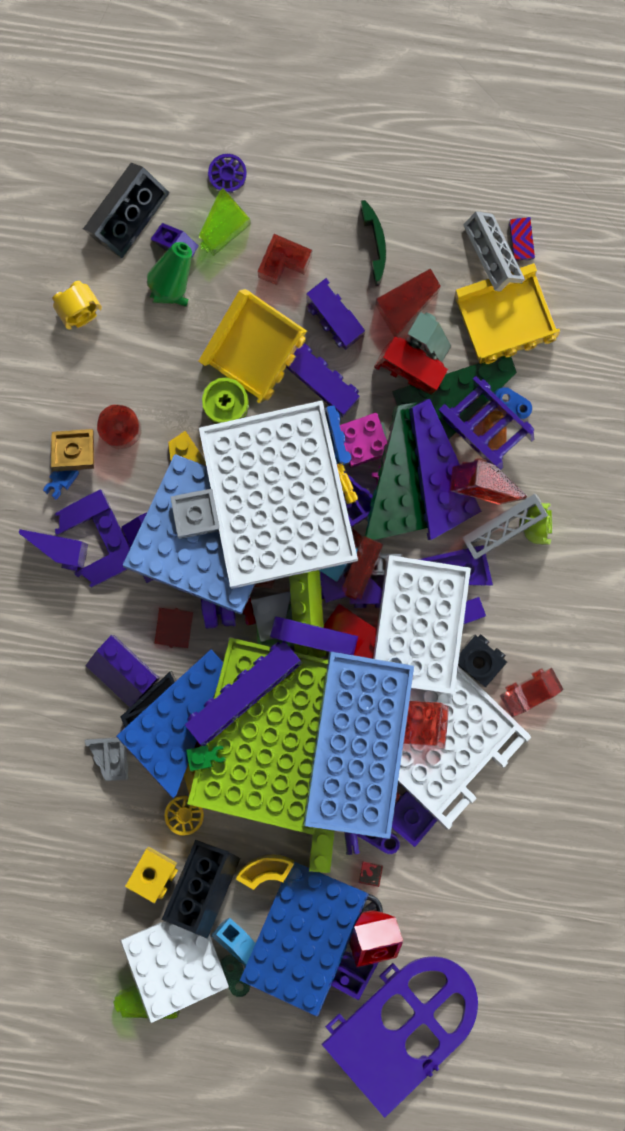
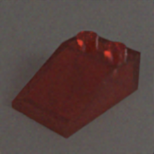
M476 458L473 462H462L461 465L454 466L452 469L450 487L452 492L499 505L527 498V495L496 465L487 463L486 459Z

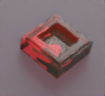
M362 861L358 883L379 887L383 865Z

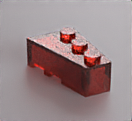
M430 268L376 299L375 305L393 336L398 338L403 330L438 294L441 285Z

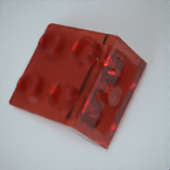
M409 701L403 744L429 745L437 749H445L449 707L437 702Z

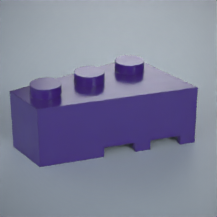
M325 278L306 293L308 304L306 308L313 316L317 315L321 320L319 324L326 332L329 330L334 336L332 339L339 348L342 346L346 350L365 335V329L350 309L348 310L340 301L342 298L339 294L335 295L328 286L330 282Z
M348 475L354 488L353 492L358 497V500L351 504H347L345 500L352 528L367 518L371 510L370 504L373 495Z
M345 951L331 986L359 1000L379 962L356 967L352 952Z

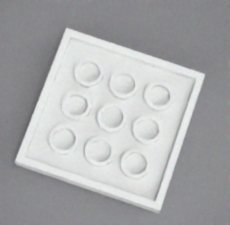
M163 921L120 940L148 1020L151 1023L229 987L210 934L208 939Z

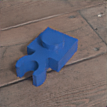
M77 470L52 472L49 476L52 483L46 484L43 491L48 494L54 489L52 497L55 500L58 499L61 495L62 487L68 490L79 475V472Z

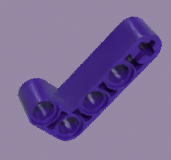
M277 616L274 617L270 637L353 656L359 637Z

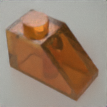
M492 411L483 419V435L504 417L500 411ZM507 426L488 442V447L492 451L498 450L506 442Z

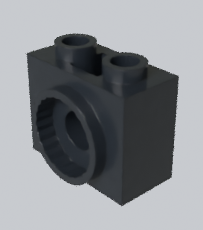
M481 634L479 636L473 635L459 652L458 666L486 688L506 665L507 661L504 659L506 655L498 648L493 650L488 646L490 642ZM479 656L483 659V666L477 669L473 666V660Z

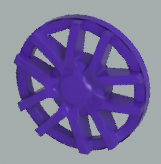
M222 154L211 162L208 176L211 184L217 190L222 191V193H232L244 185L247 170L244 162L238 156ZM224 158H232L228 164L224 160ZM220 159L224 164L222 167L216 163ZM237 160L239 163L233 167V162ZM215 165L218 171L212 172V168ZM240 166H242L243 172L237 171ZM220 175V178L213 180L212 176ZM239 175L243 176L242 180H239L235 178V176ZM222 181V187L218 186L216 183ZM232 181L238 183V185L233 187ZM225 182H230V188H225Z

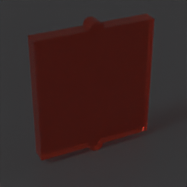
M159 608L154 644L167 645L170 648H173V646L189 648L194 612L181 611L178 608Z

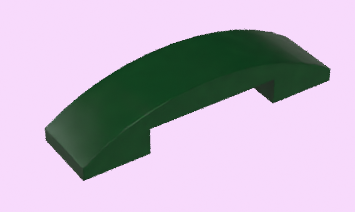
M361 200L360 208L364 226L372 225L379 260L372 261V271L375 286H379L386 263L385 236L375 211L366 200Z

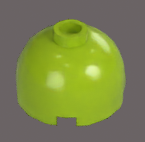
M541 503L548 516L524 530V534L532 543L550 545L551 539L547 538L548 534H552V510L547 509L551 505L550 503ZM537 505L528 510L526 517L534 519L541 515ZM522 518L519 520V527L521 526Z

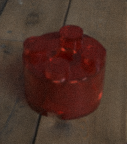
M118 404L110 405L100 413L97 431L102 440L115 449H126L138 441L142 433L141 422L131 408ZM117 423L122 425L123 429L121 431L117 429Z

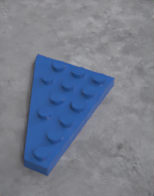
M212 649L116 735L172 798L177 795L189 763L186 750L194 748L197 741L185 726L188 722L187 718L197 711L199 713L205 708L203 705L213 698L218 685L223 661Z

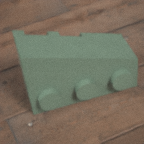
M420 312L407 334L406 341L413 348L423 350L426 356L431 359H437L442 362L451 348V344L440 323L436 321V317L427 312L425 314Z

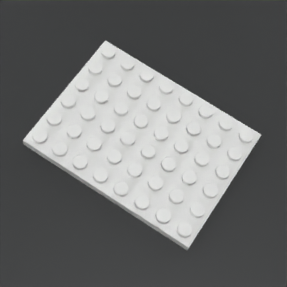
M323 401L199 428L210 487L213 489L220 525V538L231 589L358 561Z

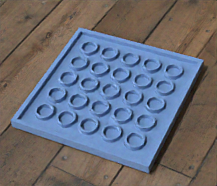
M174 454L123 563V567L242 614L255 584L231 589L220 532L178 539L171 496L211 489L207 466Z

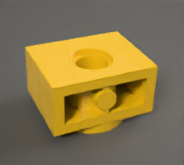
M148 846L125 887L153 903L156 902L157 898L162 900L167 891V888L164 887L168 880L172 881L178 871L175 869L177 862ZM145 869H152L155 877L147 878L144 874Z

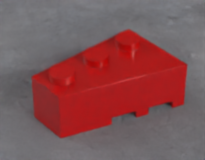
M394 336L384 347L374 368L379 370L380 367L391 371L390 376L397 378L400 375L408 380L409 385L428 394H433L438 389L448 368L444 367L441 361L426 356L423 350L415 349L408 345L409 343L405 339Z

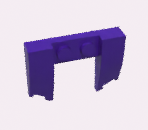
M100 489L55 513V516H59V529H55L57 536L93 519L109 552V555L74 572L78 578L83 575L91 582L89 586L92 588L129 570L123 567V563L130 551V546L103 490Z

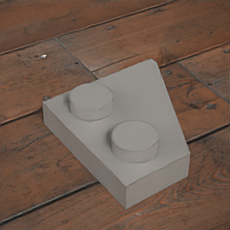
M290 591L251 600L261 641L274 639L270 637L275 616L286 619L291 598Z
M117 737L85 740L86 746H89L94 755L93 759L101 768V773L106 781L128 779L127 748Z

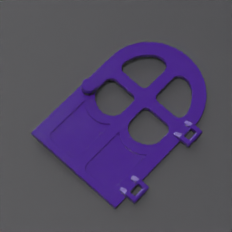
M428 956L416 959L400 970L392 963L379 975L385 984L350 1018L345 1020L339 1013L325 1026L332 1035L321 1045L384 1118L427 1076L432 1077V1072L439 1070L438 1066L467 1038L474 1026L478 1012L477 991L469 974L452 960ZM393 969L395 972L387 979L385 975ZM426 971L442 972L446 977V984L426 1003H422L408 987L409 980L419 973ZM453 993H459L464 999L463 1016L456 1030L452 1033H447L434 1018V1012ZM400 994L411 1006L414 1014L402 1027L397 1030H390L382 1022L381 1010L383 1005L393 995ZM340 1020L342 1023L333 1030L331 1027ZM421 1024H426L439 1040L438 1047L429 1056L422 1055L420 1058H414L406 1051V1040Z

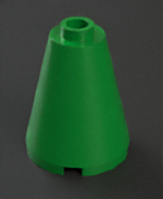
M183 242L174 243L149 270L147 286L158 297L166 296L170 297L169 300H177L185 294L192 257L191 248Z

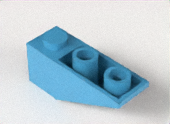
M231 918L224 919L211 937L246 967L256 943Z

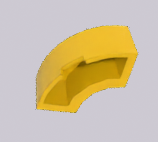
M275 854L257 857L243 866L238 872L236 880L253 890L266 880L284 882L294 865V860Z

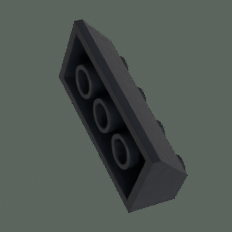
M130 163L86 223L83 230L98 243L118 257L123 258L170 192L144 167Z
M195 840L161 920L208 939L241 858L223 849Z

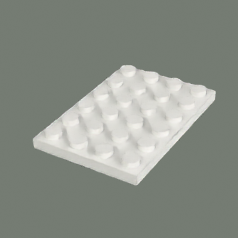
M388 555L373 659L414 666L411 688L454 694L471 568Z

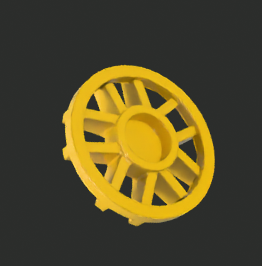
M187 795L174 798L165 809L164 818L166 825L172 832L178 835H190L196 832L204 819L203 808L199 807V810H192V805H190V808L185 807L186 801L189 799ZM184 799L182 806L175 801ZM173 803L179 808L177 812L170 808ZM170 811L175 816L168 820V812ZM193 813H200L201 817L193 818ZM176 819L178 823L172 827L170 821ZM192 821H199L198 825L194 828ZM189 823L191 831H186L185 824ZM182 824L183 832L175 828Z

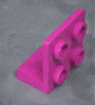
M377 413L340 425V429L345 435V449L351 454L350 468L382 458L387 439Z

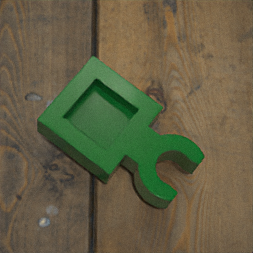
M207 745L186 750L190 771L212 768V761L214 760L219 763L225 762V757H217V752L224 750V747L216 746L210 751Z

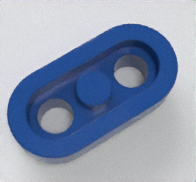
M502 387L494 392L520 419H525L532 413L531 402L510 388ZM504 394L508 396L506 402L502 400ZM521 405L525 406L524 412H520L519 408Z

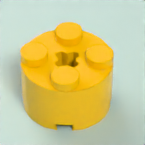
M75 281L70 285L69 289L64 292H58L52 297L54 310L69 330L74 325L79 328L88 324L97 316L95 313L97 309L100 311L102 309L101 304L87 284H82L81 281Z

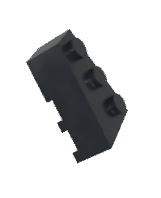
M173 671L167 673L143 697L120 716L124 727L130 724L176 681Z

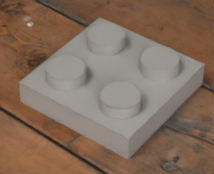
M213 489L171 496L178 539L219 531L220 525Z

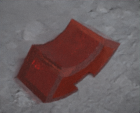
M540 668L531 673L533 677L520 684L514 682L505 687L507 691L502 693L500 697L511 717L527 712L564 690L552 668L545 671L543 668Z

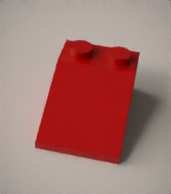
M338 604L324 624V628L359 636L354 656L373 659L377 629Z

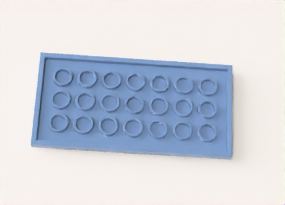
M329 652L303 826L390 839L414 666Z

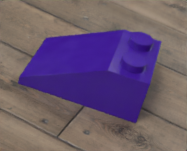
M19 529L21 536L52 560L62 564L61 568L77 571L78 567L84 568L88 549L87 543Z

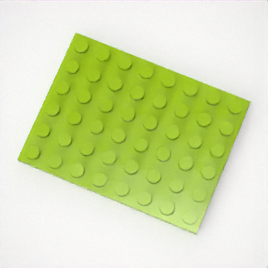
M229 638L214 699L221 694L220 691L223 687L238 680L237 676L242 671H249L259 657L267 656L270 653L271 647ZM294 652L303 664L207 744L210 751L216 746H223L224 750L218 751L217 757H225L226 761L219 763L214 760L212 761V768L195 772L187 804L314 835L315 827L303 825L327 672V659Z

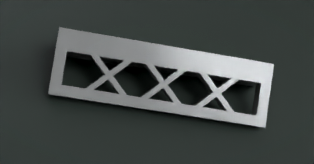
M475 211L463 226L494 290L501 291L509 282L522 283L525 278L494 215Z
M533 494L462 537L474 559L481 557L546 518L548 514L543 508L538 495ZM537 505L541 515L534 519L526 517L528 510ZM517 517L522 518L521 526L518 529L508 528L510 521ZM499 528L504 529L501 539L498 541L490 539L492 532ZM480 539L486 540L484 549L477 553L472 544Z

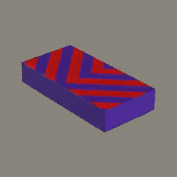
M531 217L510 219L512 251L515 260L535 259Z

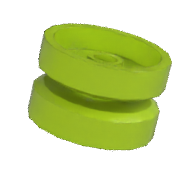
M218 378L205 388L202 396V405L208 419L214 424L245 418L249 409V400L244 387L238 381L230 378ZM225 400H228L230 402L227 403L226 406H223L222 404Z

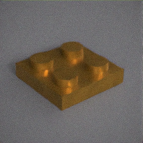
M93 429L52 432L51 468L53 472L94 469Z

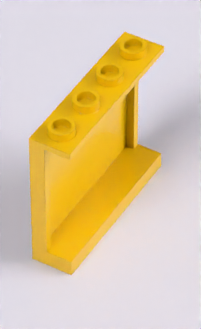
M534 263L520 268L525 278L522 283L509 282L501 291H495L489 279L456 289L455 299L479 364L484 362L490 364L497 361L499 357H511L517 354L519 350H532L537 347V344L543 342L549 344L558 338L560 329H556L536 277L537 269Z
M239 290L198 362L204 366L211 365L228 378L238 381L244 389L259 398L257 400L258 403L265 400L268 401L274 393L272 388L284 377L285 373L283 370L286 365L290 366L295 359L294 352L304 344L306 340L304 336L307 330L248 290Z

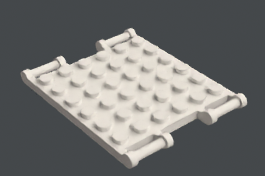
M458 666L454 694L411 688L398 782L445 829L449 830L452 827V822L469 803L472 804L476 800V797L466 788L467 784L491 758L501 768H504L508 764L509 758L531 736ZM516 732L518 737L500 755L497 751ZM461 793L463 798L445 817L442 812Z

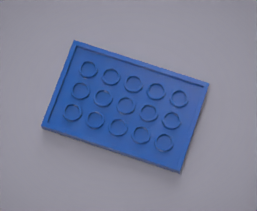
M294 862L286 879L280 885L240 981L318 1016L369 894L320 872L309 871L308 867Z

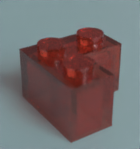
M273 234L257 271L258 278L278 285L285 267L304 275L312 258V249Z

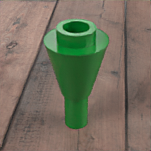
M152 291L150 294V298H153L152 303H175L187 307L189 300L184 297L177 300H169L170 297L163 296L161 298Z

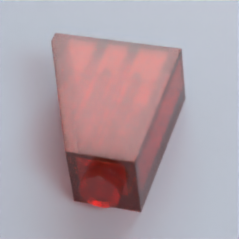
M363 536L357 551L358 561L352 563L342 588L345 596L354 600L357 598L362 599L381 557L383 544Z

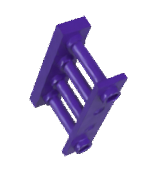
M475 376L473 378L475 389L454 408L451 407L449 409L444 404L439 409L440 417L498 473L504 468L503 456L522 438L526 436L531 442L535 440L534 428L527 421L523 422L490 390V385L484 379L480 381ZM481 394L484 395L490 403L469 422H463L459 418V414ZM497 408L504 417L483 436L480 435L478 437L473 432L474 427ZM511 422L519 431L498 450L492 451L488 447V442Z

